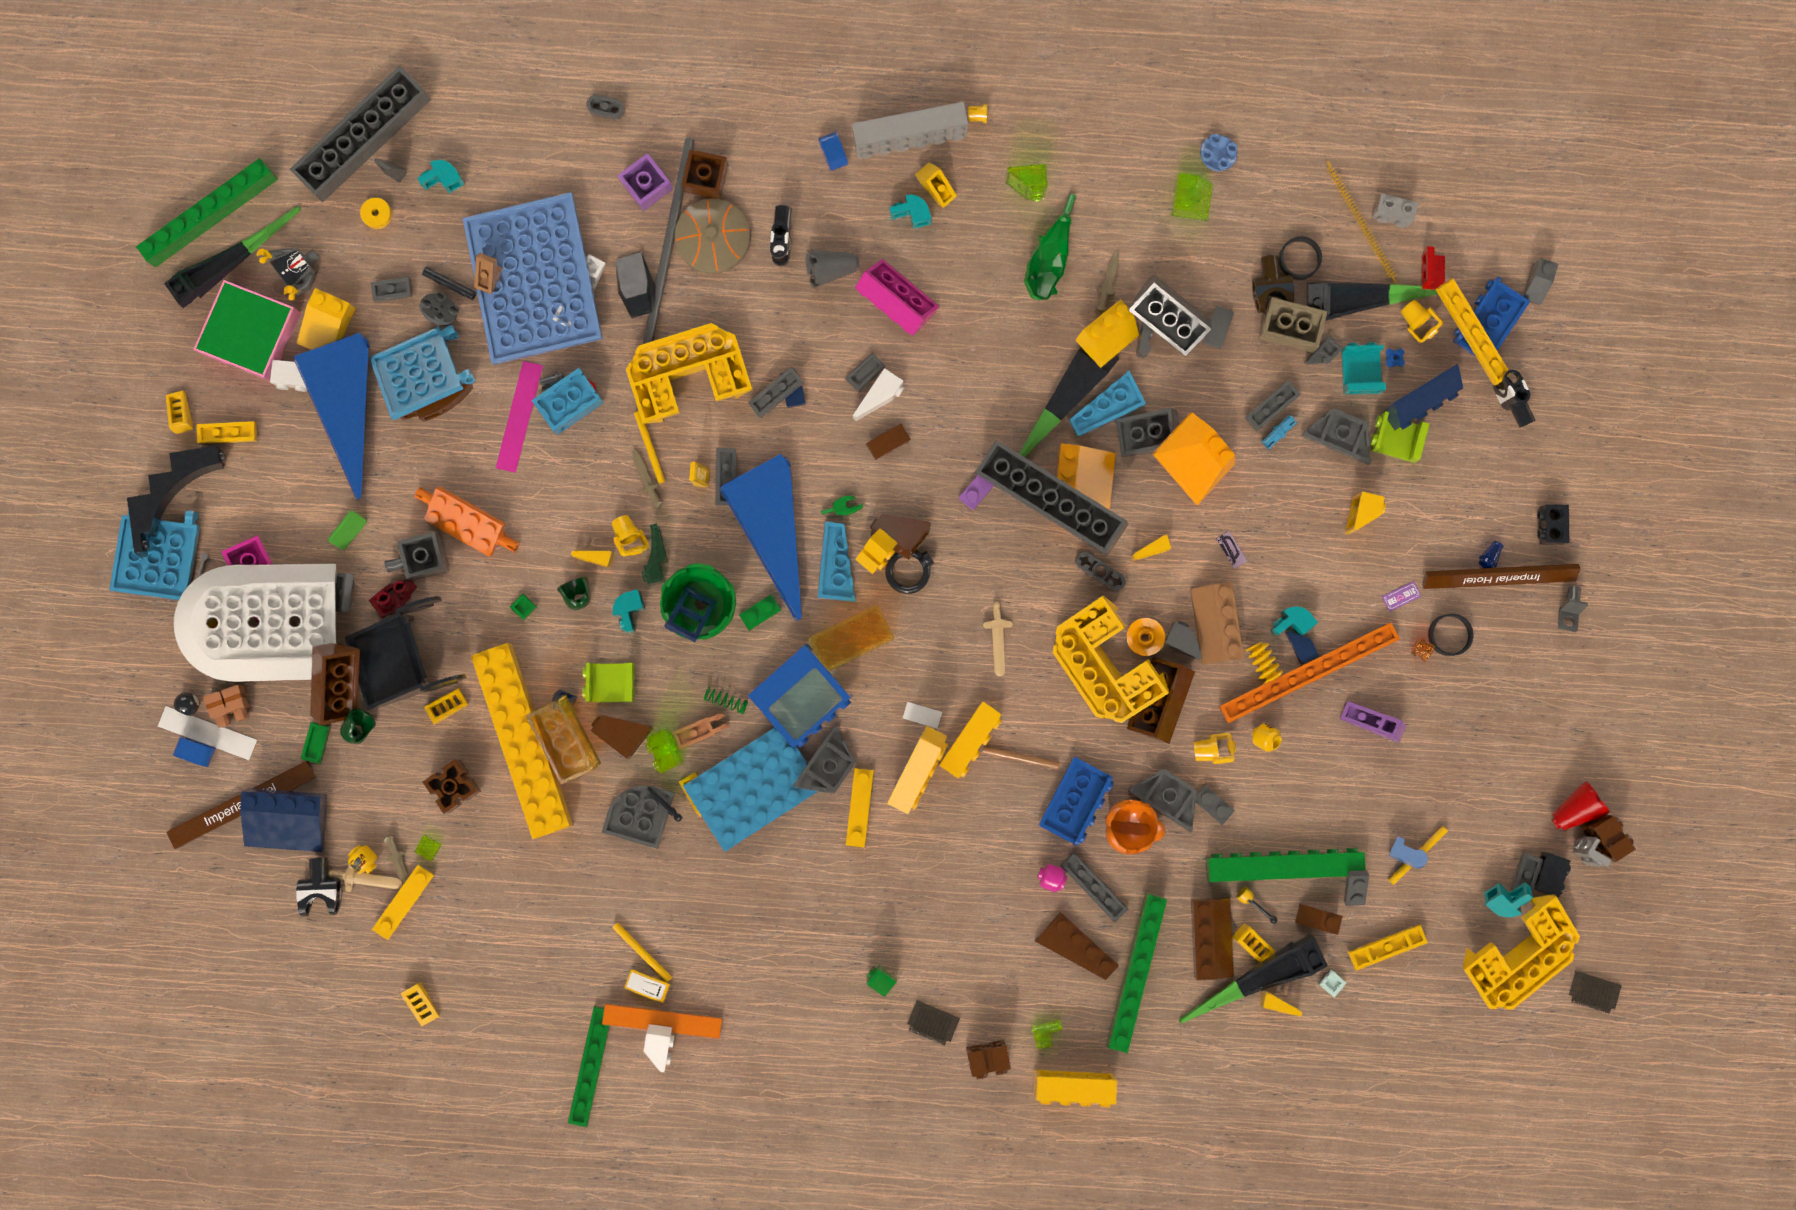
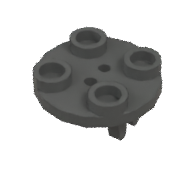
M440 291L435 292V294L425 295L419 305L424 317L436 323L437 327L454 322L459 312V308L453 301Z

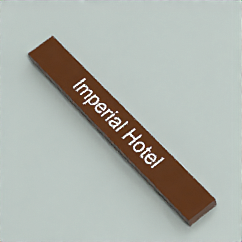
M1579 564L1426 571L1422 586L1423 589L1576 582L1581 568Z
M305 761L259 784L254 789L292 791L316 779V776L309 761ZM241 794L167 831L166 833L173 848L178 849L241 817Z

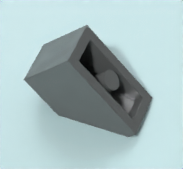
M1542 258L1532 265L1523 297L1532 303L1541 305L1554 281L1559 264Z
M1182 621L1172 623L1164 645L1195 660H1200L1202 654L1193 630L1189 629V625Z

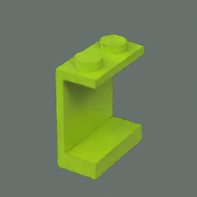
M1385 411L1380 416L1378 415L1375 421L1376 433L1372 435L1370 445H1372L1371 451L1413 463L1418 462L1421 459L1430 424L1426 422L1412 423V425L1404 430L1400 427L1394 431L1387 420L1389 412Z
M586 663V667H583V679H586V686H583L582 696L585 698V702H635L634 663Z

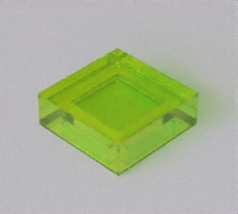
M423 835L414 852L429 861H433L442 844L427 835Z

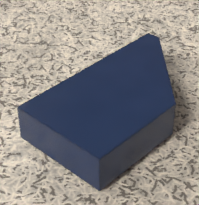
M802 385L785 398L787 408L806 405Z
M1292 632L1285 633L1301 665L1319 657L1310 638Z

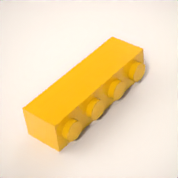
M981 702L939 766L956 778L964 777L970 769L967 766L971 760L975 761L981 753L978 751L982 744L986 745L990 740L991 735L989 733L992 728L997 729L1002 722L1000 719L1002 714L986 703Z

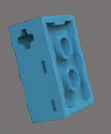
M580 368L531 400L556 435H559L604 404L596 391L595 384L586 378Z

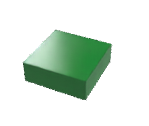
M522 593L510 608L525 621L537 606Z

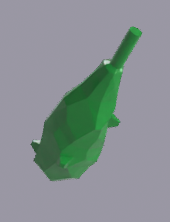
M1069 194L1063 213L1046 234L1038 236L1039 244L1033 250L1027 263L1024 278L1030 298L1038 301L1048 300L1051 295L1058 294L1055 286L1064 275L1069 254L1068 238L1072 222L1069 216L1076 199L1074 194Z

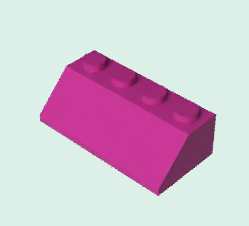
M883 259L866 270L855 286V289L862 296L869 299L878 309H881L891 320L899 324L905 332L912 336L927 323L940 307Z
M258 535L221 551L228 566L273 565ZM254 617L256 622L259 624V619L257 617Z

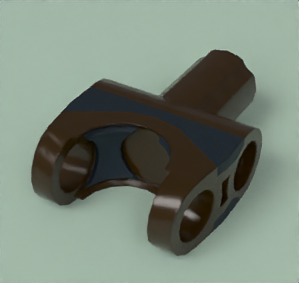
M1278 255L1261 257L1263 277L1252 279L1253 299L1257 312L1265 313V302H1267V297L1277 296L1281 300L1294 303L1293 277L1291 274L1280 275Z

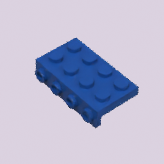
M1499 276L1494 280L1490 279L1484 287L1486 289L1485 293L1478 296L1474 302L1476 306L1473 309L1497 351L1530 303L1528 299L1500 282L1502 278ZM1457 328L1454 332L1456 336L1453 342L1475 356L1460 329Z
M1073 757L1038 825L1076 846L1079 843L1082 844L1087 836V833H1085L1087 827H1091L1096 819V816H1094L1097 808L1101 809L1105 799L1103 796L1105 792H1109L1114 784L1112 781L1113 776Z

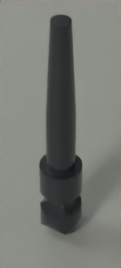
M650 787L647 788L652 796L668 811L667 813L670 816H674L677 822L683 819V816L677 813L674 807H671Z

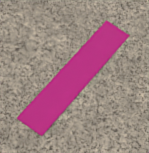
M525 361L522 363L496 464L497 469L516 473L533 407L531 400L535 398L543 365Z

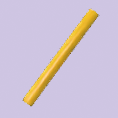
M636 411L634 416L658 484H662L666 481L646 424L642 423L639 411Z
M1442 826L1418 850H1423L1427 853L1448 830ZM1403 864L1388 881L1392 885L1396 884L1412 867Z
M618 922L612 927L666 982L672 978Z

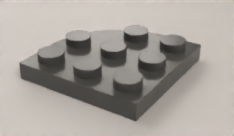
M637 786L623 792L611 804L602 833L658 849L668 818V811L652 796L647 788L650 787L670 806L675 792L654 786Z

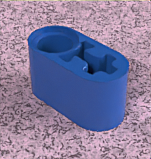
M837 132L818 138L830 171L848 165Z
M179 737L173 756L200 766L209 767L215 748L189 738Z

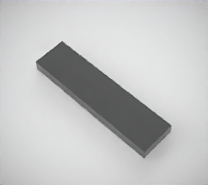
M1075 852L1060 865L1114 923L1128 910Z

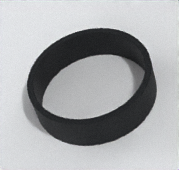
M1303 236L1294 237L1287 241L1281 249L1278 258L1279 266L1285 275L1291 274L1295 280L1307 279L1319 269L1322 263V251L1314 240ZM1293 242L1309 244L1315 250L1318 258L1315 270L1306 275H1298L1291 272L1283 261L1285 247Z
M1453 613L1436 618L1431 623L1428 631L1430 645L1437 653L1444 656H1456L1466 652L1474 638L1470 622L1465 617ZM1444 617L1459 619L1467 629V643L1457 653H1447L1441 650L1434 640V628L1438 621Z

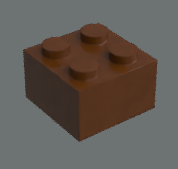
M689 149L681 184L684 193L721 199L729 165L727 157Z

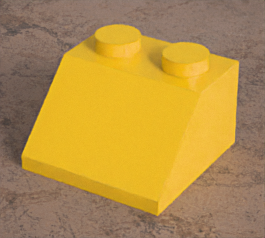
M1363 491L1352 497L1345 534H1350L1381 516L1386 509L1385 497Z

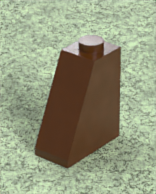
M882 514L870 526L871 537L881 528L897 542L893 550L909 560L930 533L931 523Z
M602 715L601 718L598 716L591 724L593 728L590 731L626 759H630L653 728L648 725Z

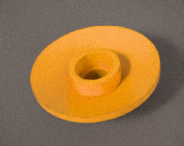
M1141 618L1129 626L1126 639L1128 646L1134 653L1141 656H1151L1159 652L1163 647L1165 632L1156 620ZM1143 634L1148 636L1147 641L1142 640L1141 636Z

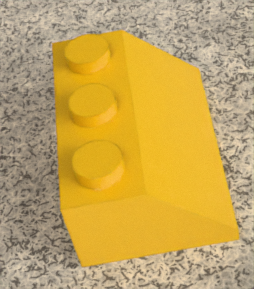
M1121 299L1083 329L1075 339L1100 368L1139 336L1134 314L1128 310V306Z

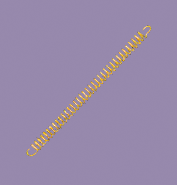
M1333 178V179H1332V180H1335L1334 183H1337V184L1342 181V180H1340V181L1336 182L1339 178H1337V179H1334V178ZM1365 219L1362 220V221H1360V222L1357 221V223H1359V226H1361L1360 224H1361L1363 221H1365ZM1366 236V238H1368L1367 241H1370L1369 244L1373 245L1377 242L1375 241L1371 243L1376 238L1369 240L1370 238ZM1378 254L1376 255V256H1379L1378 259H1381V260H1383V259L1386 257V256H1384V257L1380 258V257H1381L1380 255H1378Z

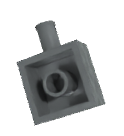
M436 532L397 541L401 557L384 561L387 572L404 568L406 579L411 581L449 571L441 535Z

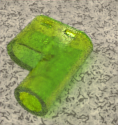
M1060 1019L1031 1026L1037 1049L1052 1047L1050 1034L1063 1030Z

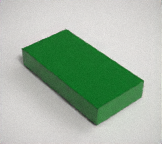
M310 722L300 759L321 764L331 726Z

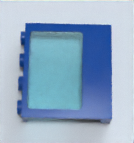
M809 644L799 649L748 695L792 748L796 746L801 748L809 741L807 737L811 733L817 734L823 728L821 724L826 720L828 723L837 716L835 712L840 708L844 710L852 703L850 699L853 697L852 694H848L811 652L813 649Z

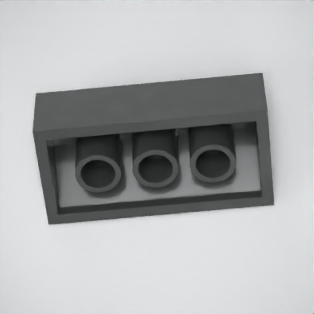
M1153 275L1143 285L1128 309L1185 356L1212 329L1209 318L1156 275Z

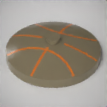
M715 198L697 201L690 205L677 221L675 243L678 252L690 267L699 272L719 274L729 271L743 260L749 249L751 236L748 222L744 214L728 201Z

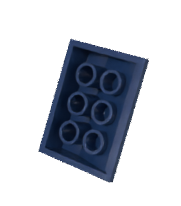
M254 788L241 791L240 814L244 846L323 852L327 794Z

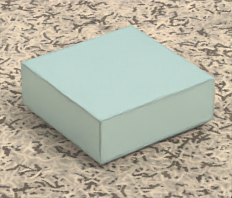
M1330 969L1318 984L1335 998L1347 982Z

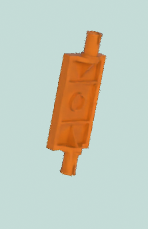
M419 487L415 492L414 497L428 504L424 521L490 557L499 545L513 553L518 549L520 542L508 537L503 531L506 523L444 488L437 487L434 494L422 487Z

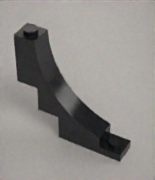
M217 445L169 453L172 471L148 475L151 494L127 497L133 548L137 556L140 558L148 556L147 550H150V544L147 537L157 535L161 517L175 495L196 478L212 471L224 469L223 462H226V456L224 451Z

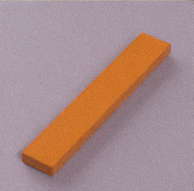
M605 1004L602 1024L645 1030L648 1029L649 1024L672 1027L671 1033L719 1039L722 1018Z

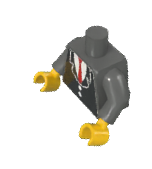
M297 248L270 251L259 249L256 256H264L260 258V263L264 264L268 259L271 260L269 263L286 284L284 295L291 293L289 294V300H294L296 295L311 289L317 275L312 264L320 259L313 249L305 255Z

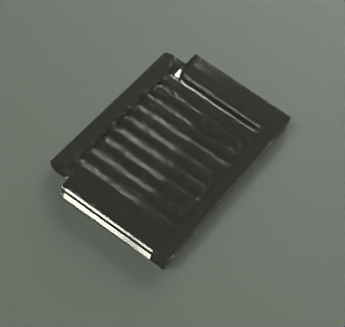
M1575 971L1569 995L1572 996L1571 1002L1610 1014L1611 1009L1615 1010L1622 985Z
M916 1000L907 1024L911 1025L909 1028L910 1032L945 1046L947 1041L951 1042L960 1018Z

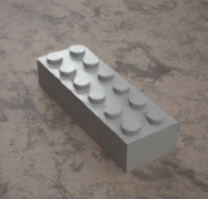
M964 102L852 123L856 156L862 159H868L876 154L887 155L891 151L896 150L903 152L911 147L923 148L927 144L932 143L939 145L952 139L953 141H959L967 137L968 129Z

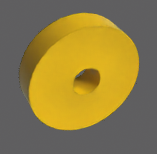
M370 198L361 206L360 216L368 227L382 229L390 223L392 210L383 199ZM375 211H379L377 216L373 215Z

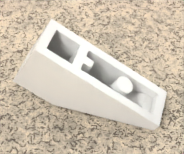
M884 368L853 414V419L857 421L891 402L895 396L899 397L904 390L903 380Z

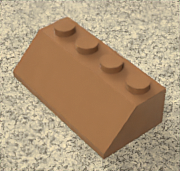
M1232 582L1190 589L1199 649L1202 654V665L1243 659L1244 654Z

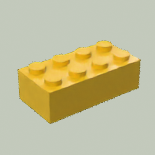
M928 726L925 727L887 804L906 814H909L911 808L915 810L948 745L945 743L946 735Z
M1034 1069L1033 1094L1036 1101H1040V1104L1048 1105L1053 1101L1067 1106L1073 1102L1079 1103L1080 1106H1091V1103L1099 1104L1100 1107H1111V1104L1116 1105L1117 1079L1112 1073Z

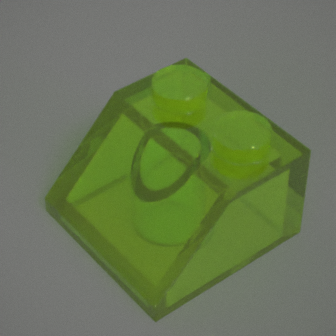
M1046 164L1007 167L1005 182L1025 199H1031V201L1042 200V198H1045L1048 187Z
M1179 172L1175 179L1170 216L1208 221L1213 184L1198 175Z
M670 729L660 730L646 738L647 743H645L649 754L652 753L655 760L652 762L657 772L660 771L661 774L685 765Z

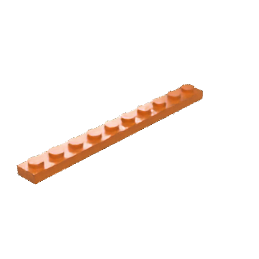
M1390 622L1220 705L1219 708L1226 722L1230 723L1400 640Z

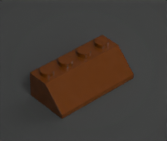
M334 643L312 646L310 715L319 725L344 721L350 710L357 709L359 648Z
M1153 657L1151 664L1158 674H1164L1169 693L1132 716L1127 729L1170 744L1195 671L1183 665Z
M1230 898L1191 899L1194 978L1196 980H1217L1234 977Z

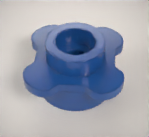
M1389 348L1386 350V365L1388 367L1404 366L1403 349L1392 350Z

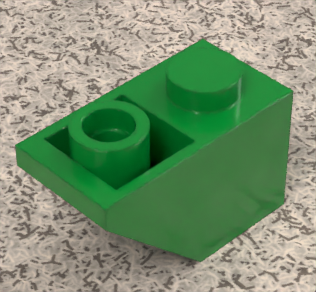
M880 965L877 968L873 966L866 975V985L883 997L897 983V979Z

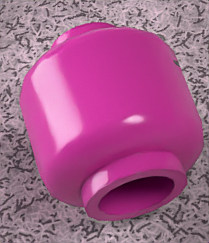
M1048 864L1045 869L1041 867L1037 876L1040 879V887L1054 893L1062 890L1067 880L1064 869L1052 864Z

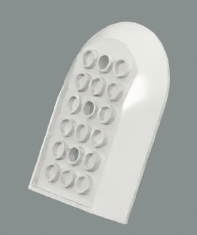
M336 564L229 565L218 567L202 574L185 589L175 610L174 633L182 654L196 669L219 680H311L312 646L328 643L336 644ZM298 616L301 623L298 627L290 625L289 620L291 617ZM251 617L259 619L260 624L258 627L251 628L248 621ZM211 618L218 620V626L214 629H211L208 625Z

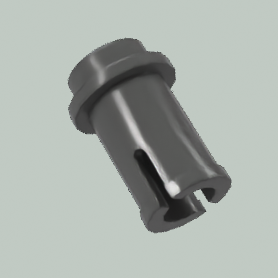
M555 372L554 375L540 378V385H543L542 389L545 390L562 380L564 375L562 372Z

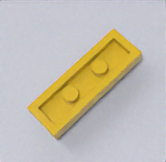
M254 421L197 424L198 444L257 441V423Z

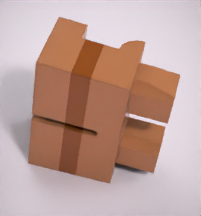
M235 685L203 697L210 719H215L219 728L231 725L229 715L233 713L236 722L249 719L247 709L250 708V704L246 700L245 693L247 692L245 685Z

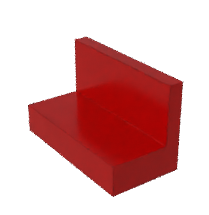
M1427 246L1422 254V289L1435 290L1445 283V256L1435 255V247Z

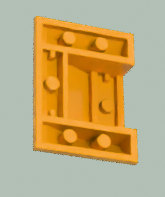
M1190 412L1152 453L1196 505L1208 495L1236 464L1235 454L1211 426L1193 412Z

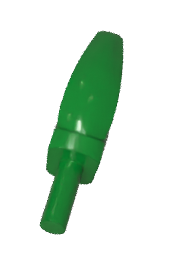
M842 496L832 503L833 507L821 510V514L824 515L835 511L836 515H851L861 510L863 504L849 508L846 506V503L854 500L856 497Z

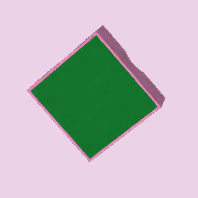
M223 280L193 350L270 381L272 361H281L284 347L291 338L301 313L294 307Z

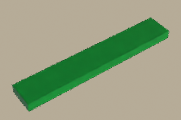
M593 1007L568 1124L587 1128L610 1029V1025L602 1024L604 1007Z

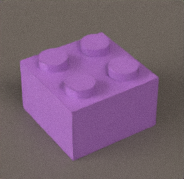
M648 153L617 175L621 184L643 212L673 190L668 178Z

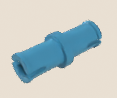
M1288 415L1278 426L1275 425L1272 428L1273 431L1261 441L1262 444L1270 450L1281 438L1284 439L1286 437V433L1297 424V421H1294L1295 419Z

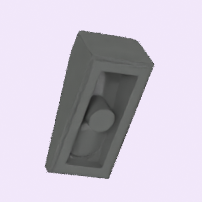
M374 159L384 174L397 182H401L407 173V170L392 161Z

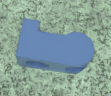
M1397 836L1389 857L1416 869L1423 868L1428 860L1427 854L1423 850H1414L1403 845L1405 839Z

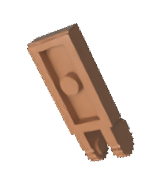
M723 712L710 718L706 717L672 732L679 750L716 735L715 733L729 728L728 723H724L715 729L712 727L711 722L722 719L724 717Z

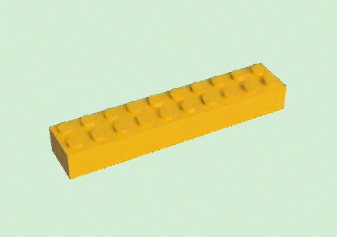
M505 643L471 655L532 839H537L573 826L513 645Z

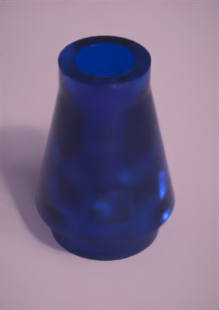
M1493 541L1479 557V565L1483 568L1497 567L1501 551L1504 547L1503 544Z

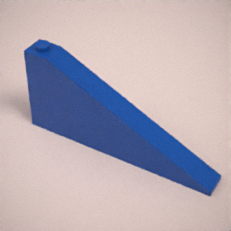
M361 333L294 356V362L357 501L361 499L368 348H370L367 338L362 337Z
M779 454L721 486L720 491L794 620L798 621L802 618L792 481L789 468L791 465L786 457L783 458L782 454Z

